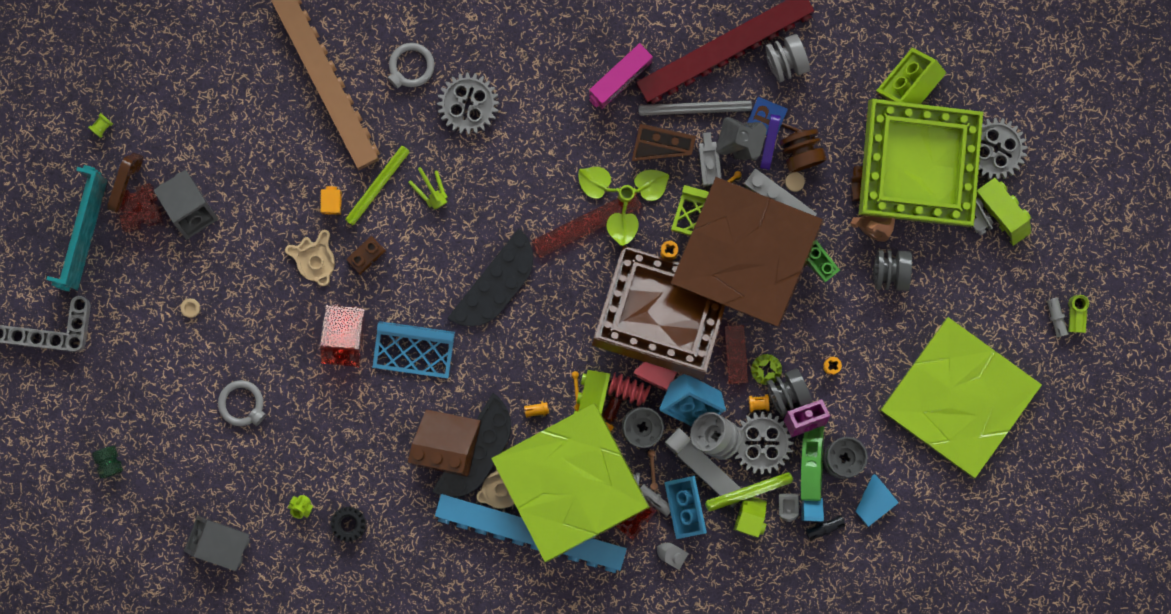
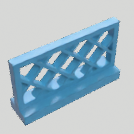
M379 321L372 368L449 378L455 332ZM381 334L389 335L393 343L385 348L380 342ZM403 337L408 338L412 343L406 350H403L398 344V341ZM422 340L427 341L431 346L424 353L416 345ZM440 343L449 344L448 352L443 356L435 348ZM396 344L402 353L393 359L387 349ZM412 347H415L420 354L414 361H411L406 354ZM433 349L439 356V359L431 364L425 357V354ZM383 352L391 360L386 365L377 364L378 356ZM402 355L410 363L404 368L399 367L395 362ZM421 357L429 365L424 370H418L414 365ZM442 360L446 365L445 373H438L433 365Z

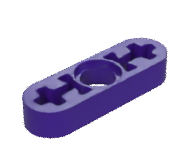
M771 114L760 165L762 169L770 170L781 118L779 115Z

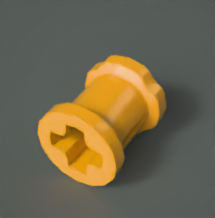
M666 241L662 244L660 255L663 258L674 260L678 253V246L673 241ZM667 247L668 249L673 248L672 254L665 253Z
M830 357L825 360L823 367L827 374L832 375L838 373L842 368V363L837 357ZM829 361L831 363L836 362V371L834 369L829 370Z
M765 394L763 397L749 396L750 413L754 410L769 411L768 394Z

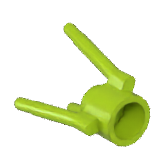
M419 167L418 170L431 192L429 198L412 181L408 183L425 200L429 208L433 207L436 210L447 203V195L444 192L439 173L435 171L440 192L434 190L426 174Z

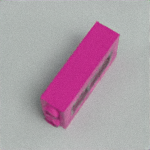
M639 43L589 89V101L596 108L599 106L603 109L652 63L653 56Z

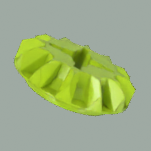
M768 354L757 357L751 367L752 376L758 383L767 385L768 380H772L775 383V377H780L782 374V366L779 359ZM770 362V369L775 373L768 372L764 378V370L759 368V366L765 367Z

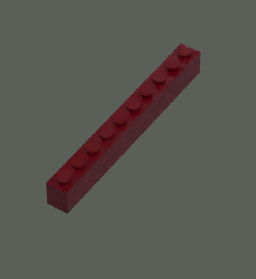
M786 0L636 82V85L645 102L654 105L660 102L665 94L668 93L670 96L679 91L678 87L684 84L686 87L693 84L698 76L705 77L712 73L711 69L717 66L719 68L726 66L731 58L735 57V59H738L746 54V50L759 48L764 40L768 39L771 41L779 36V32L792 30L796 27L795 24L801 21L804 23L810 20L814 9L809 0Z

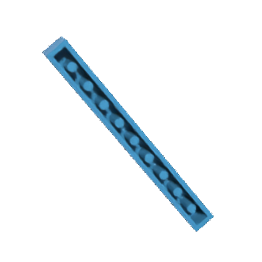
M441 494L435 517H439V522L449 524L450 521L456 522V527L466 530L468 526L476 528V533L486 535L487 532L494 534L493 538L505 540V537L513 539L512 543L523 546L524 543L531 544V549L538 550L522 517ZM592 538L564 554L568 555V560L579 562V559L587 561L586 565L597 568L599 564L605 566L606 571L616 573V570L621 571L627 548Z

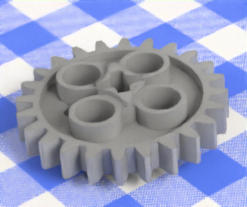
M468 72L466 73V78H463L461 74H459L458 80L452 77V84L446 81L445 83L448 88H441L444 95H438L442 102L437 103L438 106L443 107L438 110L439 114H445L441 118L442 121L448 119L446 126L453 125V131L460 128V134L467 130L468 135H470L471 130L478 134L477 128L479 127L485 131L484 124L491 126L489 119H496L492 113H498V109L494 108V106L499 105V102L494 101L498 94H492L495 87L489 88L490 81L483 83L484 76L478 80L476 73L470 78ZM459 88H464L467 93L465 96L459 97L456 95V91ZM470 88H474L471 96V103L473 105H469L467 118L463 120L466 109L464 102L468 101ZM480 92L485 95L483 101L475 100V95ZM453 107H461L462 112L459 115L452 114L451 110ZM472 111H478L480 117L473 120L470 118V114Z
M994 118L992 123L989 119L985 120L986 125L982 123L981 140H984L989 145L981 143L980 148L986 149L988 156H980L979 170L982 171L981 177L987 173L989 180L993 175H995L997 180L1000 175L1006 179L1007 172L1011 176L1014 175L1013 169L1018 171L1020 167L1017 164L1023 165L1024 161L1021 158L1027 156L1026 153L1022 152L1028 148L1022 145L1026 139H1020L1023 132L1017 133L1018 126L1012 128V121L1007 123V125L1004 124V118L1001 119L1000 123H998L997 118ZM988 132L996 134L997 138L995 141L988 138ZM1009 140L1013 143L1014 147L1012 150L1005 147V141ZM995 145L999 146L998 150L1000 151H998L997 153L993 152V147ZM1004 153L1010 154L1011 158L1007 157ZM997 157L1004 159V166L996 164Z
M761 412L760 417L753 413V419L746 416L747 422L745 423L741 420L740 424L742 427H738L741 432V444L735 459L741 458L742 460L739 465L741 466L746 463V470L753 467V473L760 469V473L763 474L764 469H767V472L770 474L771 467L776 471L779 470L777 464L784 466L783 458L786 460L790 459L786 453L793 452L788 446L793 445L794 442L788 441L791 435L786 433L788 431L787 427L783 428L784 421L778 423L779 416L771 419L772 413H769L767 417H765L764 412ZM750 428H755L758 432V436L755 439L749 438L747 434ZM769 428L777 431L775 439L768 438L767 430ZM761 438H764L765 442L778 441L779 445H765L762 449L760 445H746L745 442L760 441ZM750 447H754L758 451L755 458H750L747 454ZM768 448L776 449L777 455L775 458L767 456Z

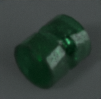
M115 445L91 453L94 463L99 465L97 472L100 479L124 471L121 461L117 460L119 455Z

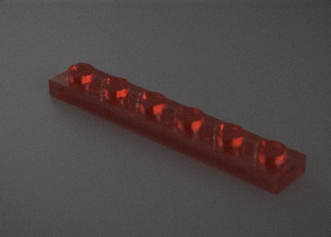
M636 193L632 200L628 202L626 214L643 208ZM617 198L532 240L539 257L542 258L605 227L612 214H622L623 202Z

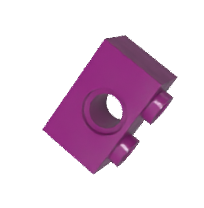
M821 399L788 411L784 418V423L791 437L825 426L830 418V414Z

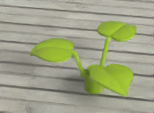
M601 167L580 169L578 179L583 192L591 198L599 199L604 195L605 191L618 193V199L623 202L622 214H612L607 221L606 227L609 235L620 246H624L632 241L639 227L637 217L631 213L626 214L628 202L638 192L647 201L658 200L665 192L669 175L658 170L642 171L634 179V184L638 189L630 185H624L620 189L607 188L611 183V177L609 172Z

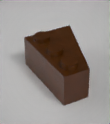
M640 123L632 161L692 155L696 136Z

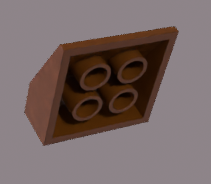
M426 409L412 442L408 463L417 467L468 477L481 420Z

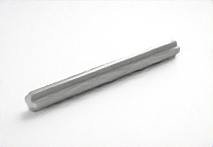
M729 101L640 105L639 115L751 111L752 102Z

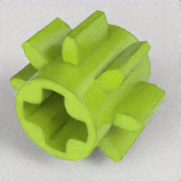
M299 495L298 498L293 496L288 506L290 514L297 519H301L303 516L308 518L313 508L311 500L305 495Z

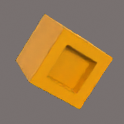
M326 186V190L321 189V214L341 215V190H337L335 186Z

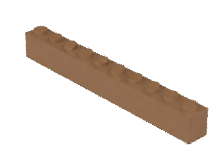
M271 0L358 170L379 161L377 156L380 155V152L375 144L371 145L369 141L371 135L367 127L363 129L360 124L363 119L358 110L354 112L351 106L354 102L350 94L345 95L343 91L345 85L341 77H336L334 71L337 69L333 61L328 62L325 56L328 52L324 44L320 45L316 38L320 36L315 26L310 27L308 21L311 19L307 11H302L299 6L302 4V1Z

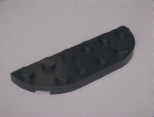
M518 228L448 316L449 320L463 326H479L492 321L503 311L526 282L532 270L533 251L523 231Z
M492 393L477 420H481L468 477L444 472L432 492L450 497L464 496L476 490L486 479L494 466L491 458L502 453L511 433V419L508 409L503 401L494 393Z

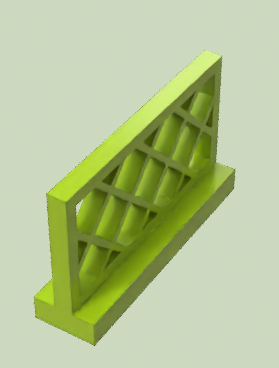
M684 185L671 231L691 236L693 231H690V229H694L696 223L692 224L688 216L697 211L699 214L701 213V209L709 194L708 191ZM684 202H692L696 208L686 213L683 208ZM686 217L690 226L684 229L677 227L678 221Z

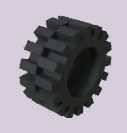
M354 507L340 508L331 518V530L334 536L342 541L350 542L357 540L366 529V519L363 513ZM348 516L352 517L356 522V526L351 532H346L341 527L342 519Z

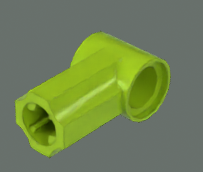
M1075 295L1068 302L1070 308L1068 332L1086 333L1089 300L1084 295ZM1078 298L1083 302V306L1080 309L1075 306V300Z

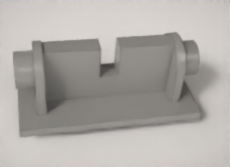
M976 198V218L973 228L976 233L982 235L986 233L985 228L988 231L993 229V221L988 214L985 215L982 209L984 207L982 201Z

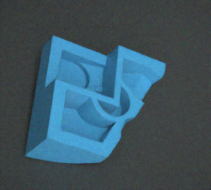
M874 474L871 476V480L855 512L865 525L869 527L899 502Z

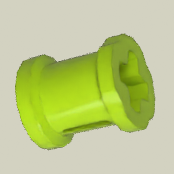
M100 113L96 122L88 128L99 138H102V134L113 123Z

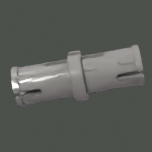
M1059 298L1047 300L1051 314L1050 321H1053L1056 338L1068 335L1064 321L1065 314H1062Z
M643 484L640 489L646 501L650 503L649 506H654L667 517L670 514L669 504L661 498L659 493L656 494Z

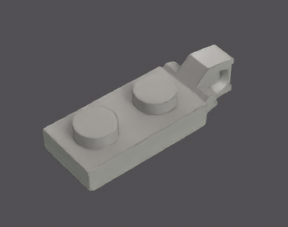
M711 132L702 134L703 143L699 144L703 186H711L715 177L722 179L719 154L716 152L717 144L712 142Z

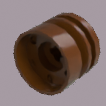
M817 129L801 130L779 141L781 147L790 146L782 150L783 154L792 153L793 155L786 160L789 173L808 169L827 161L824 148H814V145L820 143L821 139H811L819 134Z

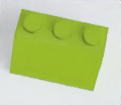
M911 48L876 91L889 101L921 104L945 76L946 71L936 59Z
M588 370L587 374L583 373L581 385H584L583 393H578L576 402L580 404L579 411L595 403L602 414L610 379L609 373Z

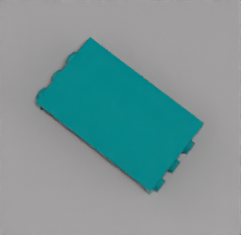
M84 165L83 168L77 167L76 170L85 176L87 181L60 279L49 276L46 279L52 282L51 286L70 292V289L78 291L108 181L101 176L102 173L98 172L94 167Z

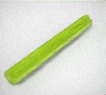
M401 146L348 214L345 220L349 224L355 225L407 157L409 150L406 147Z
M787 472L707 500L705 506L708 511H713L791 484L793 477L791 473Z

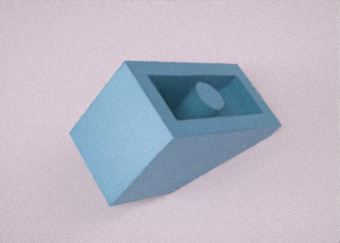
M821 498V501H802L801 521H824L823 498Z

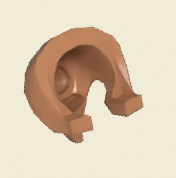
M862 215L861 217H853L850 224L854 228L859 226L872 239L885 242L889 240L893 232L895 219Z

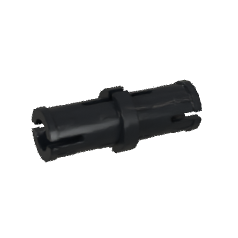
M839 515L826 522L824 520L821 524L805 531L809 541H812L823 535L828 536L831 532L846 525L843 517Z

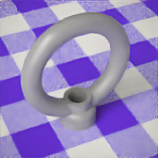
M406 43L399 46L390 57L389 70L391 75L387 79L397 89L401 85L406 87L423 85L431 78L434 72L435 64L432 54L426 47L417 43ZM410 50L420 52L427 62L425 73L420 78L414 80L404 78L396 66L399 56Z
M238 380L231 382L221 391L218 399V409L223 419L234 426H246L253 423L255 426H258L265 418L266 414L262 411V394L253 383ZM237 388L248 389L256 400L255 408L248 417L242 419L231 416L226 409L227 396Z

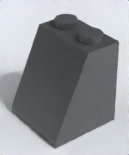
M187 170L176 174L175 177L154 189L155 194L173 224L186 240L218 220V217Z
M197 515L184 552L195 558L236 571L242 564L243 551L249 545V534Z

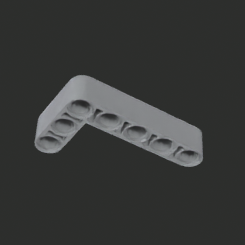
M76 296L71 300L66 333L0 325V329L3 330V337L0 339V343L80 352L86 345L91 308L90 301L82 296ZM80 300L85 302V307L82 310H78L76 307L77 302ZM77 319L82 320V327L79 329L74 327V322ZM21 331L22 339L15 341L14 336L16 332ZM41 334V342L35 344L33 341L34 336ZM55 336L61 338V342L57 346H54L52 343ZM75 338L80 340V345L77 348H73L71 345L72 340Z
M680 428L664 443L719 496L741 489L702 451L698 450L692 444L690 437ZM738 502L730 504V506L733 508Z

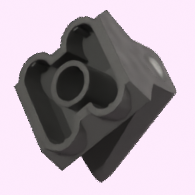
M731 117L724 118L716 152L720 155L733 153L734 159L744 161L748 159L757 160L762 151L767 131L766 126L762 122L741 123Z

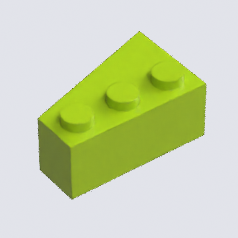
M993 178L977 190V198L982 201L983 206L991 217L993 216L1001 225L999 226L1001 231L1005 230L1010 236L1011 241L1009 242L1014 246L1031 234V216L1025 209L1022 210L1018 206L1019 202L1014 195L1010 196L1008 194L1005 184Z
M756 497L743 500L733 530L752 537L763 535L767 525L764 523L767 501Z

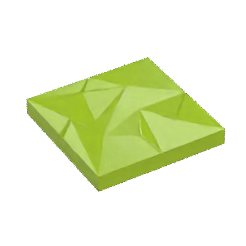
M880 99L868 100L859 215L963 227L974 226L983 112Z
M947 317L880 409V412L974 479L1042 384Z
M595 403L491 458L544 562H549L650 508Z

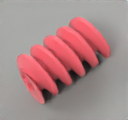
M615 372L608 389V395L615 391L616 398L621 394L623 401L630 397L629 403L632 404L637 400V406L639 407L642 403H645L651 385L644 389L643 382L637 386L636 379L630 383V377L623 380V374H620L616 378Z

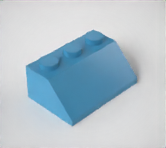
M683 374L669 384L660 406V411L692 426L700 415L708 412L720 415L726 411L721 391L689 375Z
M695 476L664 482L676 539L707 533Z

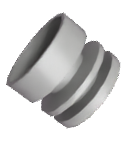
M797 34L784 38V48H782L778 41L774 42L775 50L771 44L765 46L768 65L779 83L784 81L783 72L787 79H791L790 69H793L798 76L810 71L805 49Z
M714 412L704 413L692 425L690 437L692 444L698 450L718 460L727 459L738 451L741 444L740 429L735 423Z

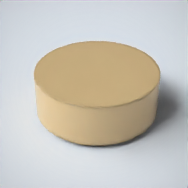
M797 172L790 173L785 180L787 189L792 192L800 191L805 184L804 177Z
M186 299L182 302L181 312L184 316L194 318L200 313V304L195 299Z

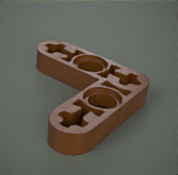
M132 153L123 158L107 205L108 210L116 213L119 211L130 176L140 170L144 156Z

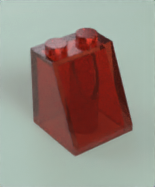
M338 304L326 305L320 343L321 362L323 364L360 367L365 309L357 306L343 307Z

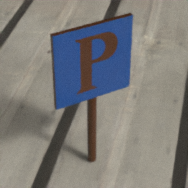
M757 98L747 123L762 122L768 131L771 114L781 116L778 132L781 126L795 132L801 131L798 128L783 123L787 108L763 98Z

